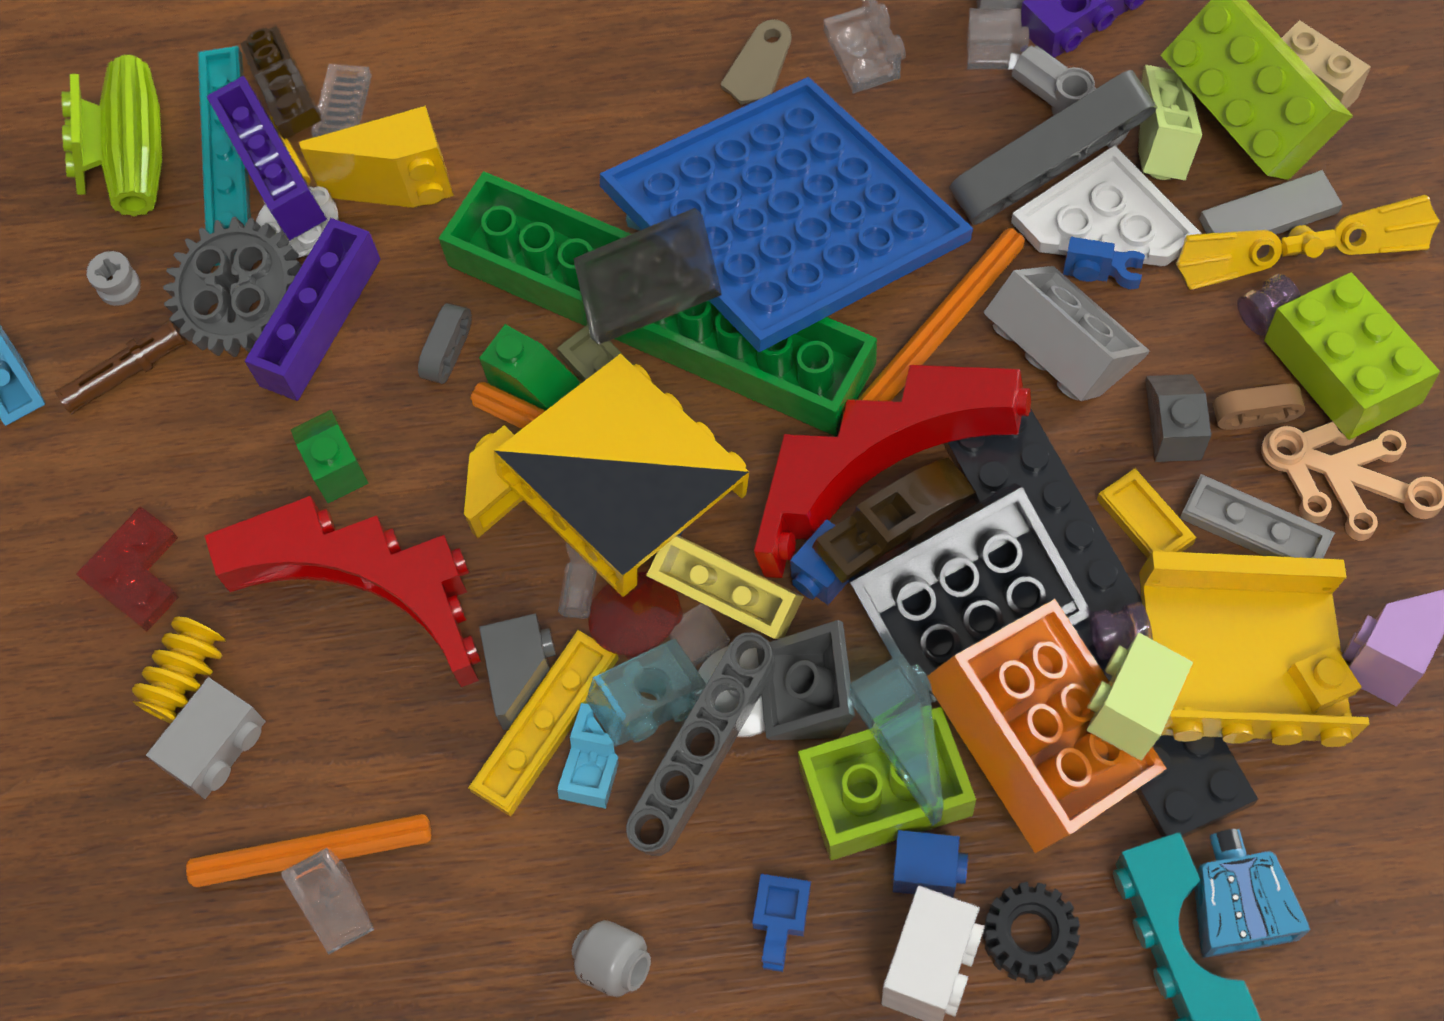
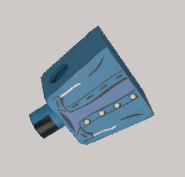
M1239 829L1223 830L1209 836L1216 861L1207 862L1198 868L1197 873L1201 881L1195 888L1200 949L1203 958L1299 941L1310 931L1305 915L1273 852L1247 855Z

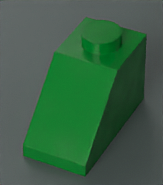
M504 324L479 358L488 384L544 410L549 409L582 383L541 343Z
M332 410L290 429L296 446L314 482L328 504L369 484Z

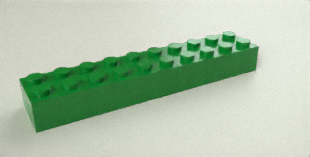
M485 171L481 173L438 238L449 267L583 326L592 322L608 337L837 437L840 431L847 399L857 400L876 366L877 338L829 317H825L771 347L758 352L654 243Z

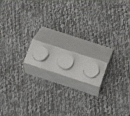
M1054 266L1014 270L983 312L994 322L993 328L1000 336L1009 341H1015L1026 351L1025 357L1032 365L1041 370H1047L1058 380L1057 386L1065 395L1075 400L1084 401L1100 397L1150 352Z

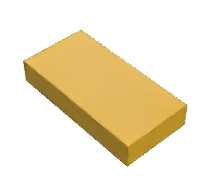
M1136 468L1098 494L1097 501L1147 558L1152 551L1183 552L1193 545L1197 538Z

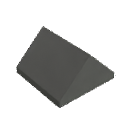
M836 620L768 642L775 655L776 667L762 692L766 739L839 738L855 716L843 622ZM757 649L758 665L760 666L764 661L765 653Z

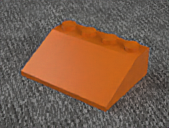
M1055 599L956 654L924 678L1035 853L1070 835L1167 769L1153 747L1141 761L1086 731L1095 713L1087 708L1101 681L1109 684V680Z

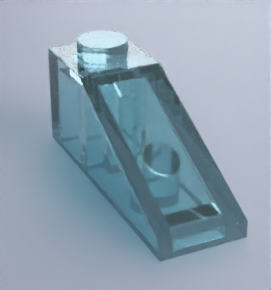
M901 653L850 684V701L933 826L941 821L944 806L931 700L928 693L932 690V687L920 666L917 664L910 666Z

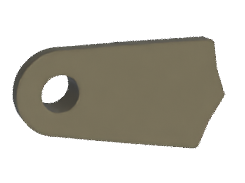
M767 20L758 25L721 82L722 90L732 95L740 105L753 103L773 93L792 39L788 25L780 20ZM771 37L779 38L774 43L767 42V39Z

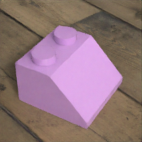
M1444 590L1388 603L1376 619L1369 615L1366 616L1358 632L1354 633L1342 655L1343 659L1349 662L1348 666L1360 683L1361 689L1397 706L1424 675L1444 634Z

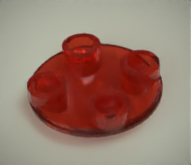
M637 572V586L624 597L610 584H607L595 597L588 616L589 630L597 644L611 653L624 655L631 661L645 658L652 648L668 637L683 618V609L676 590L646 576L648 572Z

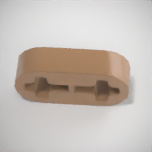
M1279 384L1230 391L1220 395L1213 401L1217 425L1221 429L1226 430L1284 423L1298 418L1305 412L1300 387L1295 384Z

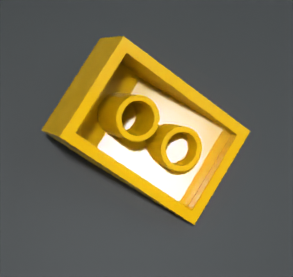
M426 106L299 142L301 151L317 186L327 189L333 199L414 208L424 204H435L442 199L454 196Z

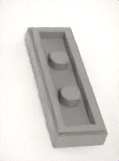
M1323 170L1204 210L1201 212L1199 220L1207 234L1269 230L1277 235L1296 226L1306 225L1338 214L1343 204Z
M1202 474L1180 519L1263 556L1323 559L1335 532Z

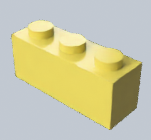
M679 535L657 552L646 575L774 639L785 637L804 597Z

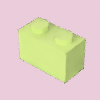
M1138 632L1127 649L1119 645L1105 669V672L1112 675L1109 684L1101 681L1087 708L1095 713L1086 731L1142 761L1161 736L1193 662Z

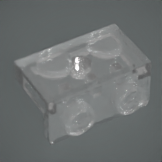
M863 0L861 8L824 19V32L853 93L900 78L901 60L906 57L905 48L901 37L898 34L893 35L891 32L890 18L884 3L878 4L876 0Z

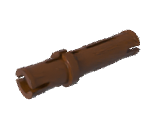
M169 320L138 341L134 338L126 343L128 347L93 367L60 389L58 388L55 390V394L65 409L72 415L87 403L108 392L141 370L148 372L154 368L152 365L154 362L186 343Z

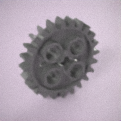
M232 217L229 229L219 220H216L214 233L209 234L201 227L199 228L201 240L198 243L188 238L185 240L190 251L187 254L174 253L175 258L181 264L179 268H167L166 272L175 279V282L164 285L163 289L173 296L164 305L174 313L170 321L178 328H181L179 333L189 341L193 340L192 343L203 351L208 347L216 356H220L225 348V351L232 357H237L240 345L250 353L255 341L259 338L302 265L296 260L299 256L298 252L291 245H288L289 241L280 232L276 234V231L269 224L265 223L261 227L253 218H249L244 226L237 217ZM263 259L261 265L257 269L251 271V268L254 265V263L258 260ZM220 262L218 269L210 273L211 268ZM261 300L257 309H255L252 312H249V308L251 307V305L254 302ZM218 303L216 310L207 315L209 308Z

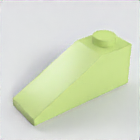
M1145 65L1142 85L1157 105V109L1148 119L1140 124L1138 151L1142 171L1160 180H1168L1170 178L1186 180L1202 137L1191 89L1174 70Z

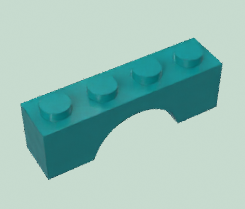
M1180 832L1123 851L1116 862L1117 869L1113 870V878L1122 899L1130 898L1137 915V918L1133 919L1135 933L1144 949L1151 948L1158 965L1157 968L1153 969L1158 989L1165 999H1172L1179 1016L1174 1021H1261L1245 981L1225 979L1209 973L1192 959L1183 945L1179 932L1180 909L1184 899L1193 892L1201 880Z

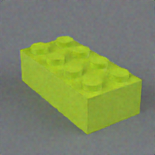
M1210 0L1161 54L1162 58L1267 176L1289 180L1353 117L1346 107L1247 0Z

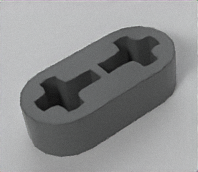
M446 303L441 308L420 355L418 374L421 379L439 384H444L448 380L470 331L472 315L469 308L451 303Z

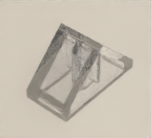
M328 848L281 872L282 878L328 954L337 951L374 930L345 864Z

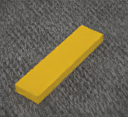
M577 630L468 787L470 791L511 817L573 727L581 703L588 704L619 660L618 654Z

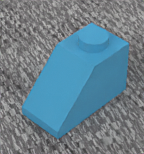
M0 325V419L6 426L45 405V401L21 356Z

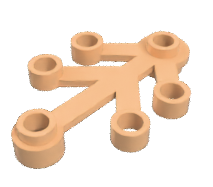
M1333 421L1304 433L1295 427L1283 426L1270 431L1263 440L1261 452L1264 460L1272 468L1287 472L1302 500L1299 507L1301 517L1314 524L1320 523L1326 519L1332 507L1330 498L1318 491L1308 470L1311 469L1324 474L1348 517L1345 523L1346 533L1354 540L1364 541L1369 539L1378 526L1376 515L1365 507L1354 486L1403 503L1409 514L1420 519H1429L1436 516L1444 506V486L1432 477H1419L1412 481L1411 484H1407L1361 467L1378 459L1384 462L1397 461L1406 448L1404 436L1397 431H1384L1379 435L1378 439L1334 455H1328L1314 449L1331 442L1347 446L1352 444L1357 437L1348 440L1338 430ZM1382 442L1393 443L1397 451L1387 450ZM1286 447L1292 452V455H1284L1277 448ZM1415 497L1426 499L1429 507L1419 504ZM1308 503H1318L1323 511L1319 513L1312 511L1308 507ZM1361 519L1365 521L1369 529H1359L1355 525L1354 520Z

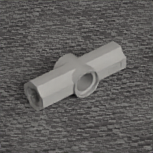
M1029 46L1020 55L1012 70L1013 78L1052 105L1053 115H1056L1097 89L1094 87V78L1088 71L1076 67L1067 68L1038 46ZM1128 132L1107 144L1109 148L1114 145L1117 147L1126 138Z

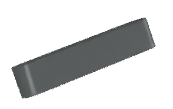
M1133 70L1123 72L961 174L951 183L949 190L973 225H978L1144 122L1156 111L1157 105Z
M753 632L743 633L730 643L630 815L626 825L627 837L630 843L641 852L651 856H661L669 852L676 844L772 677L776 667L775 655L768 641L763 636ZM750 648L762 650L765 653V658L759 667L747 670L740 666L739 660L746 650ZM726 690L738 692L740 694V701L735 710L722 713L715 709V701L720 693ZM700 733H710L715 737V745L712 751L705 756H695L691 753V742ZM679 775L688 777L690 784L688 793L679 800L668 799L666 786L669 780ZM657 818L662 820L664 825L662 838L654 844H644L641 839L642 826L650 819Z

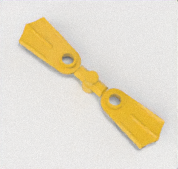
M1422 195L1348 215L1338 222L1335 229L1314 232L1306 225L1296 226L1291 230L1289 237L1282 238V243L1280 238L1269 230L1186 235L1176 265L1182 273L1187 287L1193 290L1266 270L1277 263L1281 253L1282 257L1304 254L1311 258H1316L1324 250L1335 247L1348 255L1428 250L1432 235L1440 220L1432 208L1429 196ZM1356 229H1361L1360 238L1356 242L1350 243V234ZM1263 245H1269V253L1263 258H1257L1258 249Z

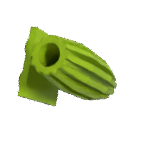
M122 55L115 58L113 62L110 61L106 70L99 106L81 99L79 74H70V91H62L63 117H71L65 118V125H62L67 178H75L77 195H86L85 171L101 165L113 209L123 215L137 216L147 214L148 211L154 209L162 169L160 106L148 64L132 55Z

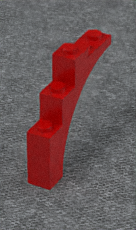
M311 496L204 535L216 576L229 592L263 583L298 579L329 581L370 592L389 601L407 613L429 633L445 654L461 688L479 681L474 668L475 664L481 662L479 652L472 635L464 638L459 623L467 621L458 598L459 595L467 593L462 576L470 574L460 547L451 550L445 535L402 550L394 529L385 530L377 515L336 530L328 509L320 511Z

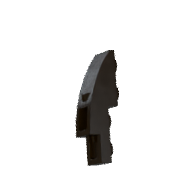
M277 25L269 29L261 28L252 32L247 37V40L240 44L252 74L262 90L274 123L283 139L322 121L320 111Z
M949 458L935 461L895 481L857 505L851 516L818 537L812 548L843 584L903 541H911L975 496L976 491Z

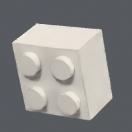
M918 886L884 984L883 1006L923 1021H943L945 1013L956 1016L968 979L967 976L959 974L961 964L972 967L985 927L975 923L979 907Z

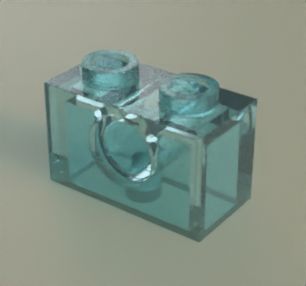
M674 638L593 677L586 702L617 747L631 739L635 743L647 739L656 732L659 725L671 719L675 722L685 720L704 690L706 683ZM640 693H650L653 696H655L657 700L646 699Z

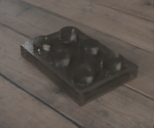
M696 208L574 258L590 337L598 344L722 295L703 215Z

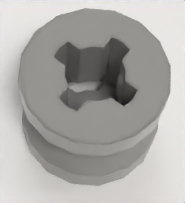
M115 251L103 252L92 259L87 267V278L105 303L113 306L124 305L131 302L138 295L141 281L137 273L132 269L128 259L121 253ZM112 275L113 279L108 281L107 279Z

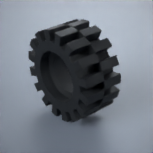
M1028 882L1019 883L1018 888L1013 890L1010 886L1003 891L1002 896L996 897L987 914L983 930V939L986 940V952L988 956L992 955L994 958L993 965L999 971L1003 968L1009 972L1007 977L1016 980L1017 977L1024 978L1025 983H1034L1036 979H1042L1043 982L1052 979L1054 974H1060L1066 968L1079 944L1080 935H1078V929L1080 924L1078 917L1074 918L1072 914L1074 910L1073 905L1070 901L1064 903L1061 899L1062 893L1054 889L1053 893L1045 890L1046 884L1037 882L1036 887H1029ZM1024 914H1035L1043 918L1051 931V940L1048 946L1037 952L1021 949L1014 942L1011 935V925L1017 917Z

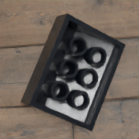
M1016 483L1011 484L885 554L849 579L921 709L937 700L924 680L926 676L956 654L1054 599L1057 601L1072 626L1093 615L1023 487Z

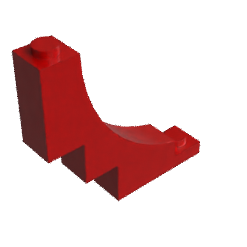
M910 365L901 402L847 399L838 437L784 434L754 549L764 577L783 578L787 560L790 561L795 554V539L808 540L826 519L830 520L842 504L861 486L900 460L922 450L965 438L988 435H1018L1021 417H1028L1031 407L1030 388H1023L1020 369Z

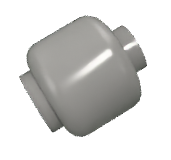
M608 920L600 921L588 930H583L575 939L572 947L574 971L578 980L609 996L620 997L629 991L637 990L643 984L650 969L651 957L647 953V945L644 938L640 934Z

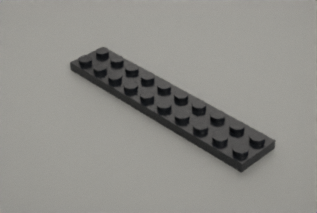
M1030 408L1028 417H1021L1018 435H988L943 443L954 465L968 479L976 491L973 497L976 504L1013 483L1023 487L1093 614L1073 625V627L1110 682L1112 675L1105 672V669L1117 647L1120 645L1127 649L1138 632L1145 635L1142 598L1032 409ZM1161 735L1152 747L1167 769L1136 789L1139 798L1162 838L1179 832L1182 838L1253 806L1258 801L1257 795L1222 737H1202L1199 740L1183 742L1175 740L1173 735Z

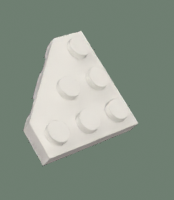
M1115 145L1013 212L1011 221L1038 252L1067 255L1070 237L1115 243L1114 251L1141 252L1145 255L1143 264L1166 266L1179 257L1186 235L1202 234Z

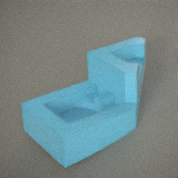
M581 703L570 735L571 749L557 789L559 799L606 809L619 764L618 756L614 751L613 740L608 733H604L594 718L593 710L589 704Z

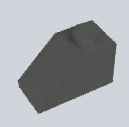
M1193 374L1147 376L1145 381L1155 462L1202 460L1211 438L1206 393Z
M536 614L479 626L495 714L504 731L509 730L550 671L548 657L556 656L551 629H542Z

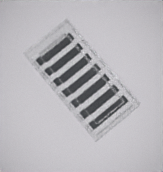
M329 64L318 104L322 121L312 126L311 133L313 138L360 125L372 77L369 67Z

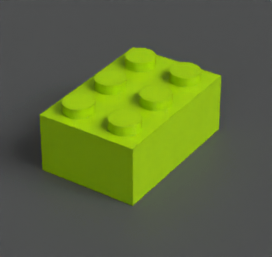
M1352 272L1278 307L1264 339L1348 440L1422 404L1440 373V370Z
M942 707L798 751L799 769L830 861L897 840L898 830L923 832L973 816L976 797Z

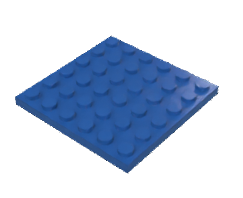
M809 77L600 173V187L758 352L771 347L971 241L973 232L972 226Z

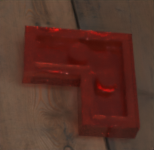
M140 506L76 575L148 632L179 598L171 588L148 571L178 537L171 529Z

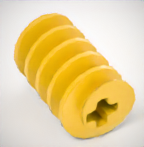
M180 616L174 617L171 623L173 629L178 634L166 633L161 640L169 651L155 650L152 654V659L159 668L149 666L145 667L142 671L143 677L150 685L138 683L132 688L134 695L141 701H133L136 706L170 724L178 715L175 709L177 707L184 708L189 702V699L184 695L186 690L197 692L201 687L194 678L195 675L211 676L213 673L204 662V659L206 657L221 659L222 654L213 645L214 642H226L225 638L212 629L190 618Z

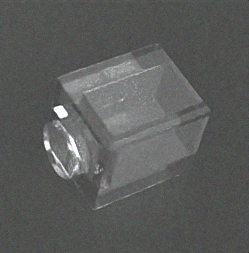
M970 9L967 33V69H1013L1019 60L1020 52H1024L1028 48L1029 27L1021 26V9Z

